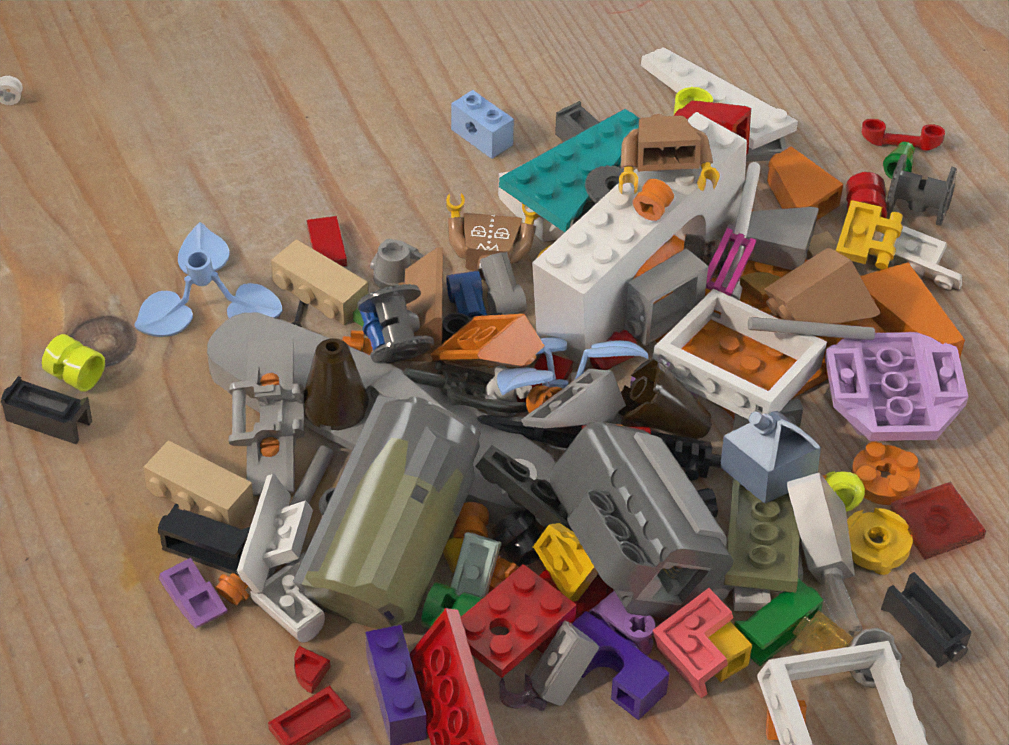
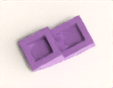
M191 558L160 573L159 580L195 629L227 613L225 605L211 582H205Z

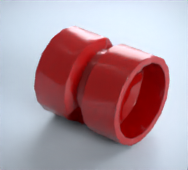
M861 172L850 177L846 183L847 213L851 200L882 207L880 217L887 218L884 179L873 172Z

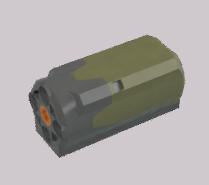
M378 395L293 583L323 612L346 618L370 628L382 629L397 625L402 626L413 621L475 479L473 462L480 448L478 441L481 435L480 431L452 412L434 405L423 398L412 396L409 399H396Z

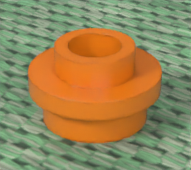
M232 573L230 576L221 574L218 578L219 584L215 589L233 605L237 606L241 600L246 601L249 598V594L246 591L248 585L236 574Z

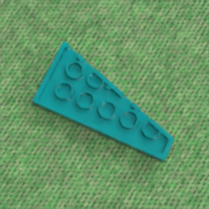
M623 109L504 174L499 178V188L563 232H566L570 228L571 221L575 217L578 218L582 213L583 206L587 201L592 200L585 189V181L588 174L600 166L605 167L608 165L612 167L613 165L618 167L621 164L622 141L633 129H639L640 118L627 109Z

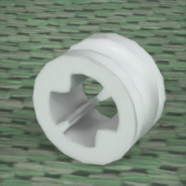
M12 76L0 77V103L14 105L20 101L23 89L20 80Z

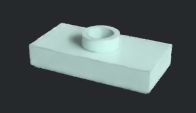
M470 532L465 533L451 587L456 589L457 595L469 592L485 597L488 594L502 542Z

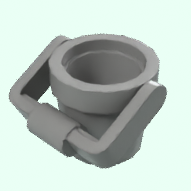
M386 239L378 247V252L370 264V268L374 270L373 275L376 285L382 289L398 285L399 282H405V269L412 265L411 259L418 261L424 255L419 253L417 248L403 241Z

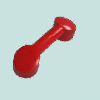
M866 119L863 121L861 129L864 138L873 145L882 146L886 144L898 146L901 142H909L914 147L925 151L940 146L945 136V130L935 124L923 126L920 136L885 133L886 124L879 119Z

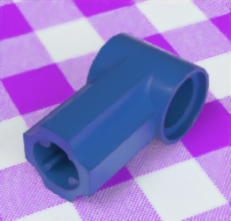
M479 271L446 276L449 301L454 303L457 313L465 314L469 318L487 315L482 299L483 289Z

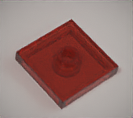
M951 482L891 502L890 511L898 514L906 521L913 544L925 560L985 538V528Z

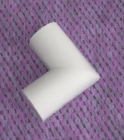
M305 552L300 555L299 559L287 564L265 581L262 592L257 594L253 591L250 592L251 598L257 605L302 643L313 639L322 629L325 621L324 612L293 583L306 554Z

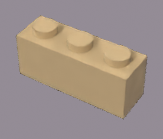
M297 239L271 259L273 282L279 288L289 291L305 304L312 305L323 312L328 318H333L343 325L353 318V312L358 308L357 302L359 299L368 294V282Z
M169 440L143 467L146 488L157 497H164L179 504V508L182 510L185 509L235 526L254 505L252 482Z

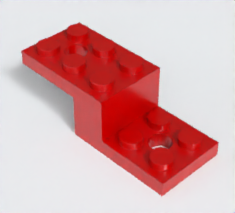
M523 564L460 617L466 631L471 654L502 679L535 649L544 654L564 621L572 624L584 612H589L614 590L598 574L579 600L571 601L560 592L547 569L540 575H537ZM501 626L507 628L510 632L506 635H495L491 630Z

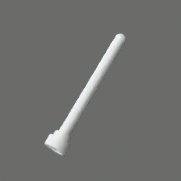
M752 162L748 165L734 234L737 235L739 233L744 234V238L747 236L760 173V165L757 162ZM740 246L722 286L726 288L743 255L744 246ZM738 281L731 297L740 301L742 287L740 286V281Z

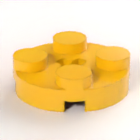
M874 508V512L863 513V510L853 513L847 519L852 560L857 565L873 570L877 574L886 575L893 568L902 565L909 557L913 539L908 532V524L898 514L887 509ZM881 536L883 541L882 543H875L869 537L876 538Z

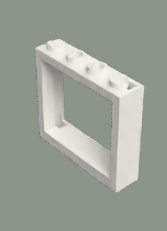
M713 289L654 346L652 359L663 363L689 391L749 420L750 414L754 411L761 414H769L777 410L780 412L819 370L822 365L827 342L814 335L749 330V317L777 318ZM714 310L721 312V315L715 313ZM712 319L797 361L767 391L682 350V348ZM759 406L763 407L762 412L758 410Z
M889 641L768 660L757 677L780 745H813L791 684L792 680L870 668L897 745H928L925 739V728L922 722L918 720L913 707L912 693L905 686L900 672L899 659H895Z

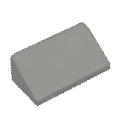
M564 621L527 679V682L543 700L562 706L598 651L599 646L571 623Z

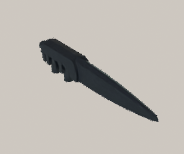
M481 415L477 417V420L485 425L508 433L521 434L528 439L566 449L582 430V425L554 428L524 426L521 421L524 417ZM651 431V435L663 440L680 467L686 468L685 474L690 481L698 479L699 470L700 477L707 478L710 466L721 468L722 455L712 453L711 442Z

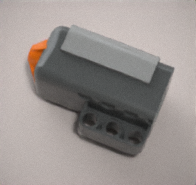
M601 421L590 422L581 430L552 468L549 476L550 484L568 513L567 521L598 574L606 584L613 588L627 613L668 619L706 589L710 588L713 590L732 567L733 558L726 549L727 538L661 438L651 435L644 430L625 427L620 424L615 425Z

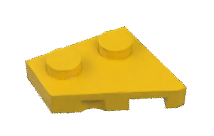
M560 523L548 525L533 546L560 592L571 601L579 600L598 575L597 570L574 532Z

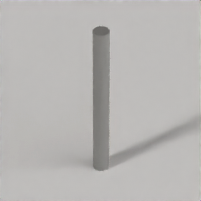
M749 317L748 329L756 331L873 340L875 337V329L873 327Z

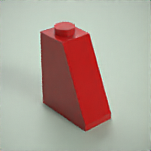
M692 100L674 114V116H683L688 120L695 112H698L746 139V155L748 154L751 108L748 106Z

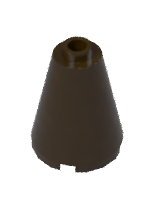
M326 339L317 345L304 389V415L307 420L319 428L320 424L331 426V430L337 431L351 428L364 418L365 411L369 405V397L348 344L340 339Z
M649 359L634 370L631 374L635 378L630 388L624 385L621 391L626 406L618 411L620 415L628 421L676 436L698 440L709 433L712 426L710 412L663 363L655 359Z

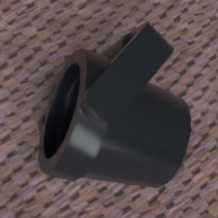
M528 509L520 510L504 517L493 527L491 531L493 535L492 540L502 542L499 551L504 549L512 562L520 567L523 564L527 566L540 559L533 548L540 534L536 526L535 515Z

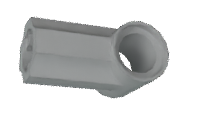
M500 252L482 258L480 264L489 291L487 293V302L491 314L500 312L503 315L526 311L525 294L520 284H516L507 252Z

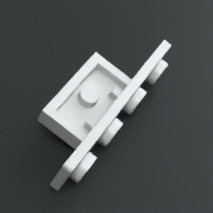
M903 226L900 237L896 238L894 247L896 252L894 259L889 261L888 266L893 267L894 264L900 265L909 262L920 278L923 276L934 280L936 285L947 290L951 288L960 290L962 275L938 265L947 247L946 242ZM882 233V236H881V238H880V240H879L880 242L883 241V238H884V234H883V233Z
M275 474L266 477L237 568L241 580L255 594L263 591L269 568L284 563L288 564L299 559L313 509L306 500L289 506L291 495Z

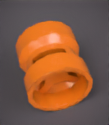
M476 502L464 503L455 522L456 527L454 528L453 538L464 539L467 532L488 538V530L486 528L489 521L488 509Z

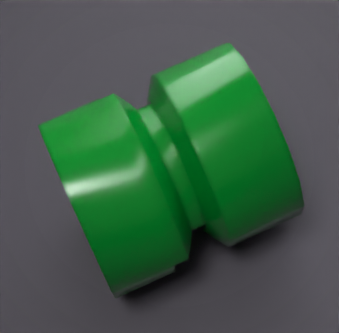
M436 582L427 595L422 611L421 625L429 629L445 608L458 610L461 617L484 597L469 592L457 595L455 588Z

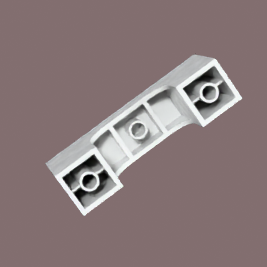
M695 112L688 119V122L694 128L704 132L708 137L713 158L711 167L717 169L720 173L715 189H713V183L709 179H706L704 191L698 188L697 181L702 171L701 166L699 169L640 172L635 169L634 173L638 176V191L636 194H634V185L632 183H625L621 194L618 183L533 261L536 332L539 338L555 337L564 339L567 342V349L559 352L580 364L584 351L591 349L592 344L605 342L614 331L626 330L624 322L628 282L633 280L641 266L673 235L703 253H706L722 238L729 223L735 224L745 184L746 139ZM649 179H658L665 182L674 193L673 201L668 207H665L664 214L656 221L643 218L633 206L634 198L638 193L642 192V187ZM588 359L585 368H587L591 364L590 359Z

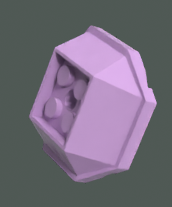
M918 332L875 333L873 340L844 338L837 345H832L826 349L825 362L833 407L849 421L858 435H864L869 441L937 440L967 404L968 392L956 346L947 343L941 344L935 339Z

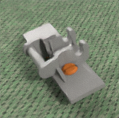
M285 337L247 341V381L229 384V393L232 394V435H229V444L232 446H247V480L252 482L253 496L261 495L266 477L271 474L276 475L289 493H295L296 439L304 437V388L301 384H294V338ZM246 394L250 399L256 398L260 406V422L255 423L252 432H246Z

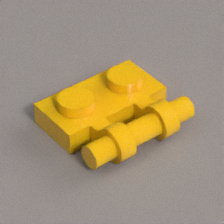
M851 200L836 252L851 261L866 264L869 254L875 255L877 257L875 266L882 270L888 268L889 261H892L895 256L896 248L894 245L896 238L900 237L903 229L901 224L903 215L899 212H892L889 219L880 217L882 207ZM876 231L884 234L882 242L873 240Z

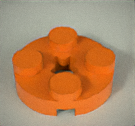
M877 441L868 443L866 448L856 455L851 472L858 475V478L863 482L865 487L864 498L882 505L895 504L896 500L903 499L904 497H906L905 501L911 498L917 490L920 478V470L917 465L918 458L914 453ZM880 471H887L892 475H888L887 478H884L881 476Z

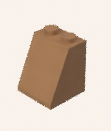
M829 247L765 288L770 298L766 301L769 309L776 317L780 315L783 320L836 324L876 317L880 314L853 262Z

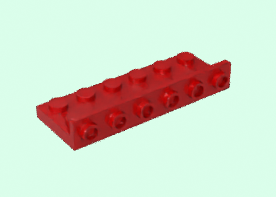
M445 608L409 654L426 712V728L431 745H498L493 721L489 715L484 691L480 685L475 661L469 648L466 631L463 627L459 611Z

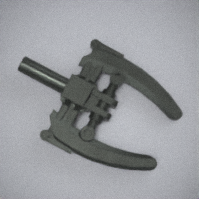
M436 361L435 369L438 370L437 374L406 368L404 371V375L414 383L439 388L442 395H446L451 399L450 403L452 405L459 404L505 413H529L526 402H507L485 398V388L482 383L488 384L495 377L493 374L445 364L442 361Z

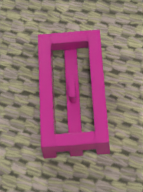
M727 228L708 267L706 288L711 291L716 289L728 296H732L757 240L750 238V240L746 239L744 234H734L733 230ZM729 241H732L734 244L714 283L711 279ZM740 246H744L746 249L726 288L722 284Z

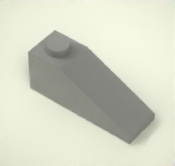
M589 369L521 419L524 426L539 428L585 425L596 421L607 423L615 417V413L626 405L613 371Z

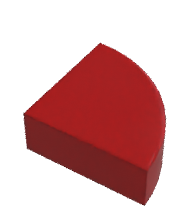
M299 646L294 656L295 676L299 684L312 694L331 668V663L329 659Z

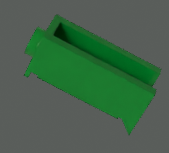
M798 578L796 593L783 591L746 619V621H734V626L752 644L750 658L758 666H762L820 620L824 600L814 588L807 586Z

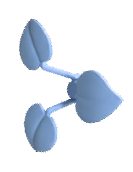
M199 222L188 234L178 253L179 267L185 274H188L184 278L185 289L182 299L180 300L179 296L172 291L153 293L143 302L134 325L138 331L155 337H167L182 332L193 318L192 310L185 305L189 300L191 285L206 286L211 280L217 284L227 300L232 302L227 308L228 318L242 313L253 312L277 318L281 315L283 309L278 297L269 289L259 284H243L237 289L235 296L230 294L220 280L218 273L215 272L224 267L229 260L230 251L228 245L221 237L211 232L204 224Z
M555 337L541 338L545 347L536 354H545L548 371L536 370L530 367L502 370L497 375V385L501 394L504 396L516 388L540 383L543 386H556L562 389L569 385L568 380H556L551 353L566 350L567 342L564 339ZM619 340L592 344L591 349H587L583 353L575 379L584 373L590 357L641 356L648 359V353L639 345L629 341Z

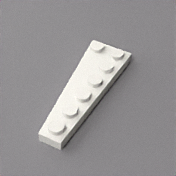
M666 48L657 49L642 56L641 66L676 93L684 88L699 87L712 95L713 103L742 105L751 108L749 148L752 150L797 131L798 121L787 115L786 111L768 105Z

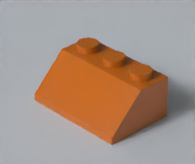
M525 314L475 316L433 351L430 356L433 360L472 367L520 366L522 368L534 362L537 358L536 353L545 345Z

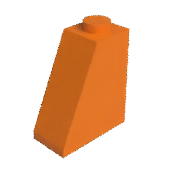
M792 146L772 156L768 163L767 182L782 209L818 208L817 221L840 206L844 184Z

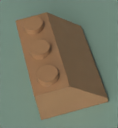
M440 247L435 248L406 268L405 282L398 283V285L414 284L420 288L421 295L416 300L406 304L407 309L417 314L420 326L418 331L414 333V336H430L434 339L432 349L424 354L403 361H437L433 360L430 354L442 345L443 248Z

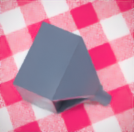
M778 410L769 414H761L754 411L749 416L750 423L723 437L721 468L764 504L789 493L787 482L818 473L821 446Z

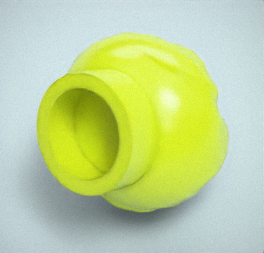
M835 471L823 475L824 479L845 504L846 512L853 510L863 501L865 487L858 478V475L852 472Z

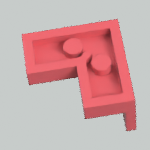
M710 588L706 589L652 630L658 651L701 698L708 694L705 682L728 665L727 658L708 637L733 619L732 611Z

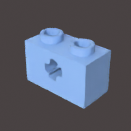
M472 90L451 103V130L488 157L493 159L513 146L514 119L477 92Z

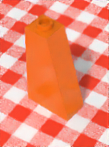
M909 262L860 276L880 311L879 315L871 318L887 333L918 332L935 339L941 344L947 343L956 346L959 358L961 357L965 339Z

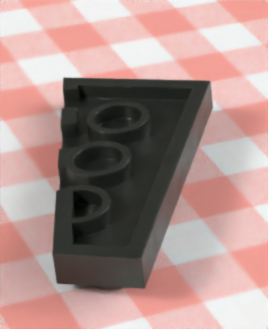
M491 445L475 466L480 470L483 478L492 484H497L507 492L512 502L528 509L535 515L536 520L543 527L547 528L550 524L560 523L573 531L567 521L568 513L551 487L550 482L545 479L533 480L529 477L530 472L527 467Z

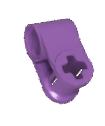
M615 591L589 611L594 617L604 620L610 629L622 638L631 640L646 656L650 654L653 647L652 630L655 628L654 619L650 615L641 616L627 613Z

